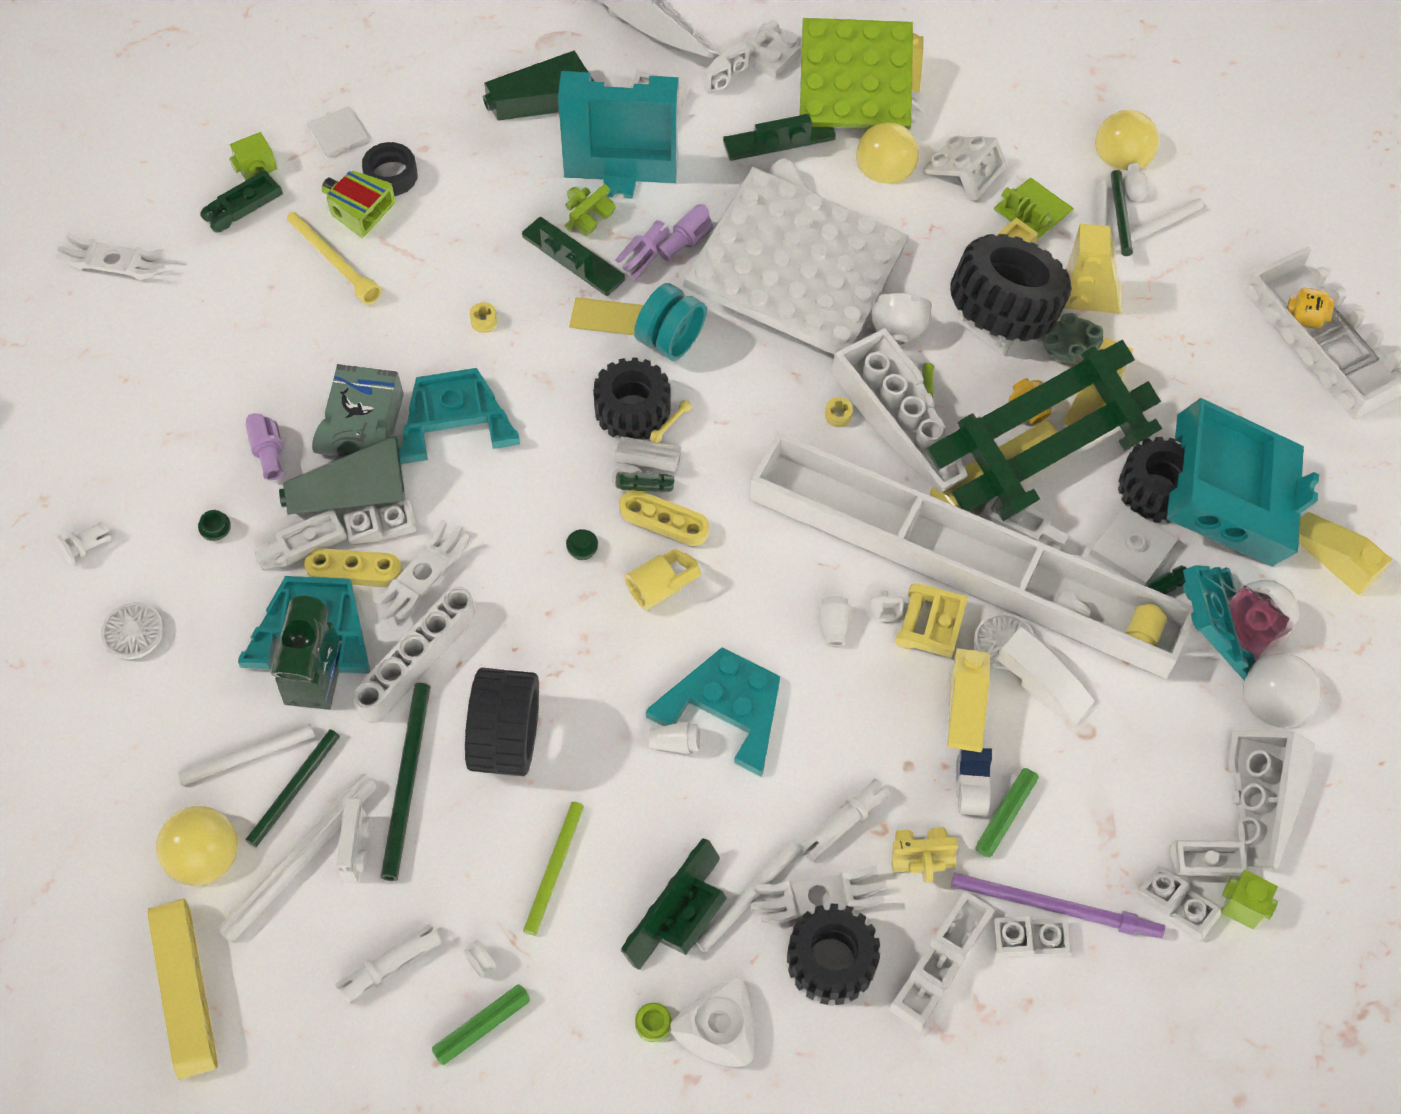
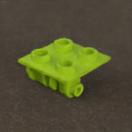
M1031 177L1016 189L1005 188L1001 194V197L1004 199L994 207L995 211L1010 222L1018 218L1039 233L1037 241L1074 210L1072 206Z

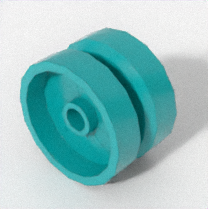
M664 283L649 296L643 305L635 324L634 337L648 348L656 347L657 352L670 361H677L688 352L698 338L706 319L707 306L704 302L693 296L685 297L684 292L673 284Z

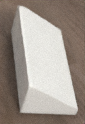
M1174 840L1169 846L1177 876L1238 877L1244 869L1248 870L1245 841Z

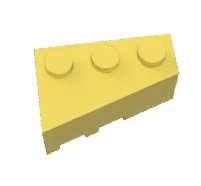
M1080 223L1066 268L1071 281L1072 291L1064 308L1121 314V284L1115 260L1111 227Z

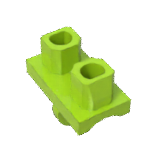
M604 183L587 198L591 193L587 187H584L582 190L577 187L570 188L567 191L569 201L565 206L570 211L574 207L575 209L569 214L570 220L565 223L564 227L569 232L576 228L584 236L590 235L598 225V222L590 214L595 211L605 221L616 209V205L608 197L611 189Z

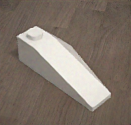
M1233 730L1228 766L1229 773L1234 778L1235 791L1232 792L1233 802L1238 806L1240 820L1237 824L1239 841H1245L1249 867L1278 869L1310 780L1316 743L1295 731Z

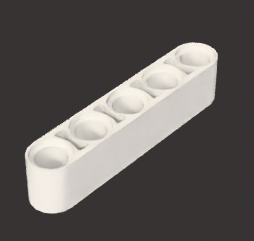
M456 586L446 591L356 686L353 691V700L362 720L374 723L383 719L475 619L476 612L471 592L468 589ZM457 605H465L462 609H453ZM435 628H444V630L438 633L431 632ZM414 651L422 652L420 655L415 657L409 656ZM391 675H400L396 680H387ZM368 699H378L372 705H364Z

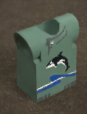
M337 364L325 409V419L318 425L313 437V452L343 457L393 436L404 396L398 371Z

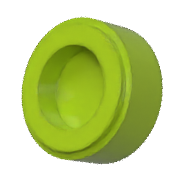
M655 1002L647 1003L636 1013L635 1028L643 1040L659 1042L665 1039L671 1031V1014L664 1005Z

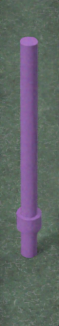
M953 873L952 887L1117 927L1118 932L1134 935V932L1161 939H1163L1165 933L1164 924L1140 919L1135 913L1122 911L1120 914L958 873Z

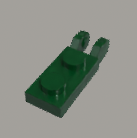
M262 171L219 195L216 200L207 206L205 205L200 212V216L204 221L210 222V228L214 232L220 233L228 229L233 221L236 222L283 195V192L277 182L266 171Z

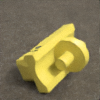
M944 827L932 828L927 831V839L915 840L914 832L910 830H897L892 847V871L922 873L924 883L933 882V872L945 871V868H955V856L958 849L956 837H949Z

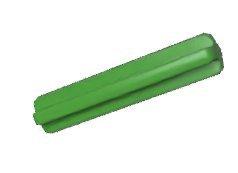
M1029 768L1021 770L977 842L975 849L978 853L988 858L992 857L1037 783L1039 776L1036 772L1031 771Z
M517 984L436 1043L431 1050L437 1061L441 1065H445L528 1004L530 997L523 986Z

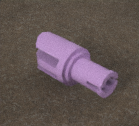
M703 204L696 205L673 226V234L657 247L658 254L662 259L669 262L684 247L695 246L713 229L708 208Z
M656 220L644 236H635L615 259L617 263H620L634 251L622 266L626 272L643 259L630 275L633 280H636L658 255L657 246L670 233L668 226L663 231L660 230L665 225L660 220Z
M249 414L246 418L245 426L252 454L260 458L264 479L267 478L269 481L278 480L283 476L284 472L278 455L282 451L283 445L277 421L264 417L262 414Z

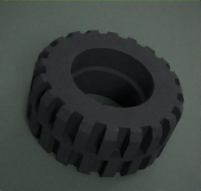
M987 234L968 244L950 282L952 300H954L957 310L962 311L964 318L968 321H973L977 328L985 329L993 336L998 337L1000 335L1005 337L1006 340L1011 341L1015 339L1020 341L1036 340L1050 333L1056 325L1072 291L1067 270L1063 269V265L1058 259L1052 257V253L1046 249L1042 250L1033 242H1026L1023 238L1017 236L1014 238L1009 237L1008 234H999L998 236Z

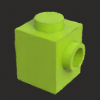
M261 131L229 144L233 155L229 157L235 173L241 172L245 181L262 171L270 173L278 170L273 151Z
M1244 869L1237 879L1230 877L1222 893L1226 900L1221 913L1254 929L1264 918L1270 920L1278 905V900L1274 899L1278 886Z

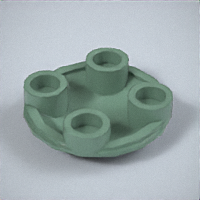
M1066 313L1061 316L1060 321H1057L1053 330L1044 336V347L1047 353L1058 361L1080 363L1083 361L1080 354L1095 345L1098 349L1103 343V328L1089 320L1078 318L1074 313Z

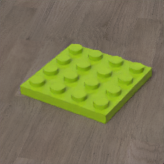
M803 17L799 115L809 114L812 120V127L869 129L879 123L893 122L910 130L913 22Z

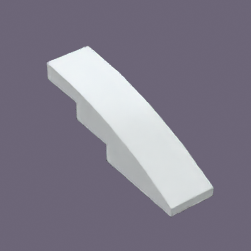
M965 890L933 937L929 947L913 969L889 1011L918 1031H921L996 909Z

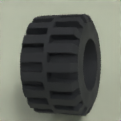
M632 357L631 361H626L625 358L619 359V363L611 362L607 365V370L602 369L598 373L599 378H595L593 389L595 417L599 421V426L602 430L608 429V435L614 438L618 435L620 438L622 436L639 439L640 437L649 439L652 431L659 430L669 419L671 387L670 383H668V376L666 373H661V367L657 364L651 366V361L644 359L641 362L638 361L637 357ZM629 395L645 398L644 401L635 404L624 403L619 399Z
M1155 437L1154 441L1148 438L1143 440L1142 445L1138 443L1133 447L1118 480V483H1120L1118 491L1119 494H1123L1121 500L1124 505L1130 504L1132 511L1140 513L1145 519L1148 517L1152 518L1154 523H1160L1162 519H1165L1167 523L1171 522L1167 520L1169 493L1178 487V477L1183 472L1185 449L1181 448L1182 444L1176 443L1174 438L1169 437L1167 441L1163 437ZM1157 474L1164 476L1167 479H1169L1173 483V485L1167 486L1159 484L1156 481H1154L1149 475Z
M830 903L829 910H825L823 905L816 906L813 914L807 911L802 915L801 922H796L792 935H790L787 951L790 978L795 977V986L799 991L803 988L807 990V998L813 1001L815 996L820 997V1004L828 1005L829 1000H835L836 1005H842L846 998H849L850 1001L857 999L861 991L864 993L869 988L880 961L881 953L878 952L880 940L874 937L875 927L873 924L868 926L865 924L867 917L861 912L858 916L853 915L854 908L846 905L845 911L838 910V904ZM825 939L839 940L849 947L854 956V962L842 970L827 969L816 961L812 953V947Z

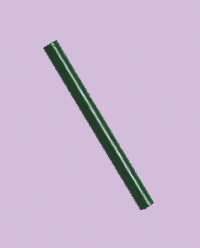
M415 683L413 688L380 876L381 879L387 881H397L399 876L431 686L426 683Z

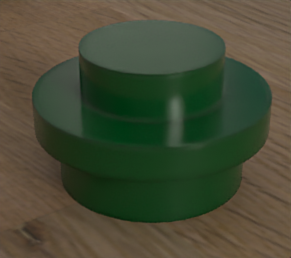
M218 510L205 512L200 517L198 523L200 535L209 541L223 539L231 529L229 517Z
M579 529L568 536L566 548L568 553L575 559L588 560L598 549V539L593 532Z

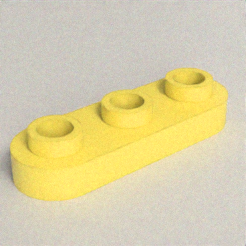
M631 490L620 498V515L629 523L689 546L700 545L709 536V522L704 515L643 491ZM638 508L640 511L633 512L631 509ZM661 519L669 520V522L667 523H661L659 521ZM690 530L698 531L697 534H690L688 532Z
M316 549L307 555L304 562L308 577L347 578L351 580L352 585L388 587L392 580L397 579L403 572L398 557L390 553ZM325 560V563L322 565H316L317 562ZM352 562L358 563L354 567H348V565ZM382 565H390L387 569H380Z

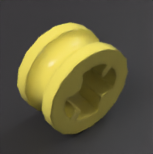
M487 302L477 303L472 306L469 313L472 328L484 333L493 330L497 325L495 307ZM487 315L485 320H480V316Z
M835 397L827 402L825 419L830 425L842 427L851 421L853 406L850 401L843 397ZM835 408H841V412L844 411L842 417H837V413L833 415Z

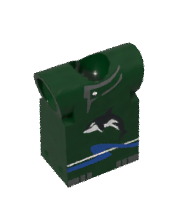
M297 596L289 602L271 675L276 677L275 681L284 705L331 710L339 675L338 662L341 642L333 624L328 622L329 611L327 606L314 597Z

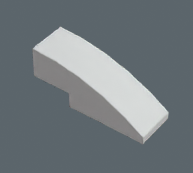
M1020 626L1001 648L996 660L1023 680L1020 685L1071 725L1075 726L1094 703V699L1074 674L1047 647Z

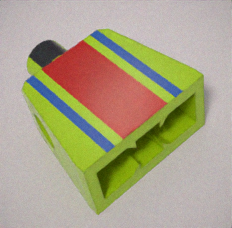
M349 171L339 182L328 177L324 180L321 187L322 193L327 195L326 198L331 215L361 238H364L396 203L391 183L356 171Z

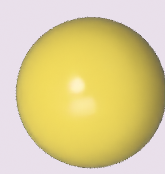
M1121 110L1113 113L1100 125L1095 138L1096 152L1102 161L1113 168L1128 171V166L1132 163H1138L1140 169L1147 166L1155 157L1159 146V133L1156 125L1150 117L1137 110Z
M893 122L879 123L869 128L862 135L856 150V160L861 172L869 179L886 184L898 183L910 177L916 169L919 160V147L916 138L906 127Z
M206 806L187 807L174 813L161 827L156 841L157 858L164 872L173 880L190 886L205 885L219 879L230 869L238 851L237 833L231 821L220 811Z

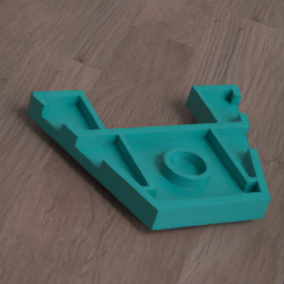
M477 368L416 377L408 409L409 416L402 434V445L399 448L401 464L428 460L424 433L488 423L493 449L520 445L517 430L510 424L508 416L498 405L493 392Z
M1194 565L1184 569L1183 573L1186 583L1183 584V589L1187 598L1192 603L1194 612L1191 613V619L1195 628L1207 638L1238 675L1245 680L1248 670L1256 662L1255 655L1240 646L1227 601V598L1235 596L1237 593L1230 568L1225 567L1221 569V567H1214L1210 569V566Z
M285 576L266 608L267 614L262 623L254 629L250 637L251 642L246 651H242L238 658L240 668L270 669L275 640L281 637L289 602L297 596H310L322 601L327 606L329 611L328 622L333 624L339 640L342 641L338 662L340 673L369 674L370 665L351 580L347 578Z
M721 647L648 707L645 712L646 718L661 726L676 724L690 703L749 733L736 754L734 763L761 777L765 767L781 676Z

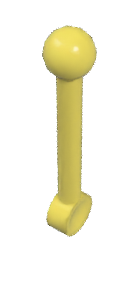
M687 400L680 402L679 409L661 428L652 431L650 440L659 443L662 439V434L683 412H688L691 409L690 402Z

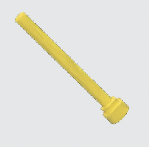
M290 212L287 215V221L354 285L355 295L365 305H370L378 300L382 289L373 279L362 278L296 212Z

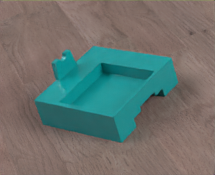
M561 71L558 106L564 178L603 180V183L611 189L608 194L610 198H613L615 194H622L624 198L633 199L637 182L676 184L678 168L679 77L649 76V84H634L633 88L607 87L604 86V82L591 81L590 72Z
M1199 398L1177 414L1175 441L1182 443L1181 448L1185 449L1183 472L1178 477V487L1169 493L1167 520L1272 567L1298 553L1300 514L1318 501V493L1314 491V488L1319 482V474L1313 472L1302 477L1304 446L1203 398Z

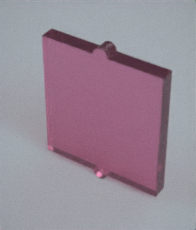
M1246 585L1243 586L1229 604L1239 644L1254 654L1256 660L1290 620L1289 617L1271 605L1270 599L1262 598Z

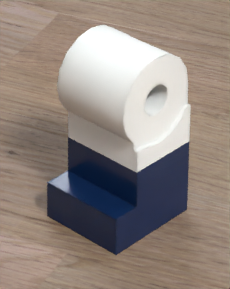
M983 748L982 752L960 749L956 760V797H958L959 814L988 815L992 748Z

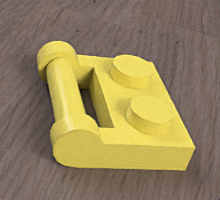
M920 583L911 584L908 592L910 600L902 629L897 632L895 638L896 645L906 649L916 648L952 658L968 596ZM930 601L933 603L924 635L914 633L922 602Z

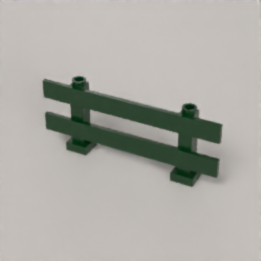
M1123 339L1104 350H1099L1096 345L1080 354L1083 361L981 418L980 416L976 418L974 413L964 417L957 422L960 427L959 430L925 449L938 471L969 453H972L984 474L952 492L961 509L970 512L998 496L1003 507L997 510V513L1004 522L1040 500L1034 488L1025 492L1021 485L1022 481L1119 426L1125 434V437L1119 440L1124 451L1163 429L1156 418L1148 422L1143 415V412L1162 402L1150 382L1147 381L1129 392L1117 373L1119 369L1135 361L1134 356ZM1094 384L1104 400L1105 406L1013 458L1005 459L994 439Z

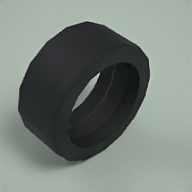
M396 142L380 143L370 148L362 159L363 174L391 183L394 196L408 192L418 179L415 156L403 144ZM389 162L401 163L406 166L401 173L394 176L384 177L374 173V170L380 165Z

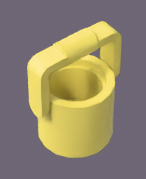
M673 549L662 556L657 555L624 576L626 585L634 600L643 610L647 611L680 591V588L698 578L701 575V570L697 560L687 553ZM676 561L687 569L677 576L670 566Z

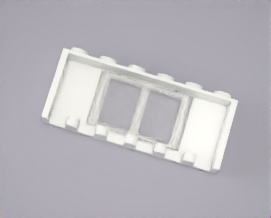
M1309 246L1253 271L1243 293L1267 321L1278 329L1283 335L1284 340L1296 350L1303 362L1315 372L1325 388L1353 420L1401 397V372L1398 370L1401 365V352L1395 351L1387 357L1379 347L1385 338L1383 331L1377 329L1369 335L1365 333L1360 327L1365 318L1364 310L1358 308L1349 314L1341 306L1347 296L1346 290L1343 287H1339L1331 293L1329 292L1330 299H1334L1333 314L1330 323L1325 322L1321 328L1303 327L1287 309L1289 297H1296L1298 290L1303 287L1328 291L1323 285L1328 276L1327 269L1321 266L1311 272L1305 265L1312 251Z

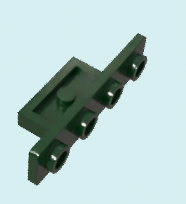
M804 114L755 124L754 131L724 136L723 145L729 160L733 161L833 141L836 139V133L833 127H812L810 115Z
M538 217L522 231V237L605 296L610 295L625 281V274L543 217Z
M702 838L677 873L669 880L666 888L655 903L649 907L641 922L627 937L624 945L621 947V952L632 967L640 970L659 943L687 955L726 901L727 897L722 890L704 882L720 860V856L710 840Z

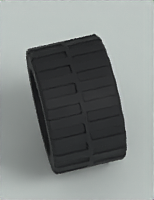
M483 667L477 670L471 687L465 728V764L469 771L523 777L528 774L534 752L539 710V677L536 673Z

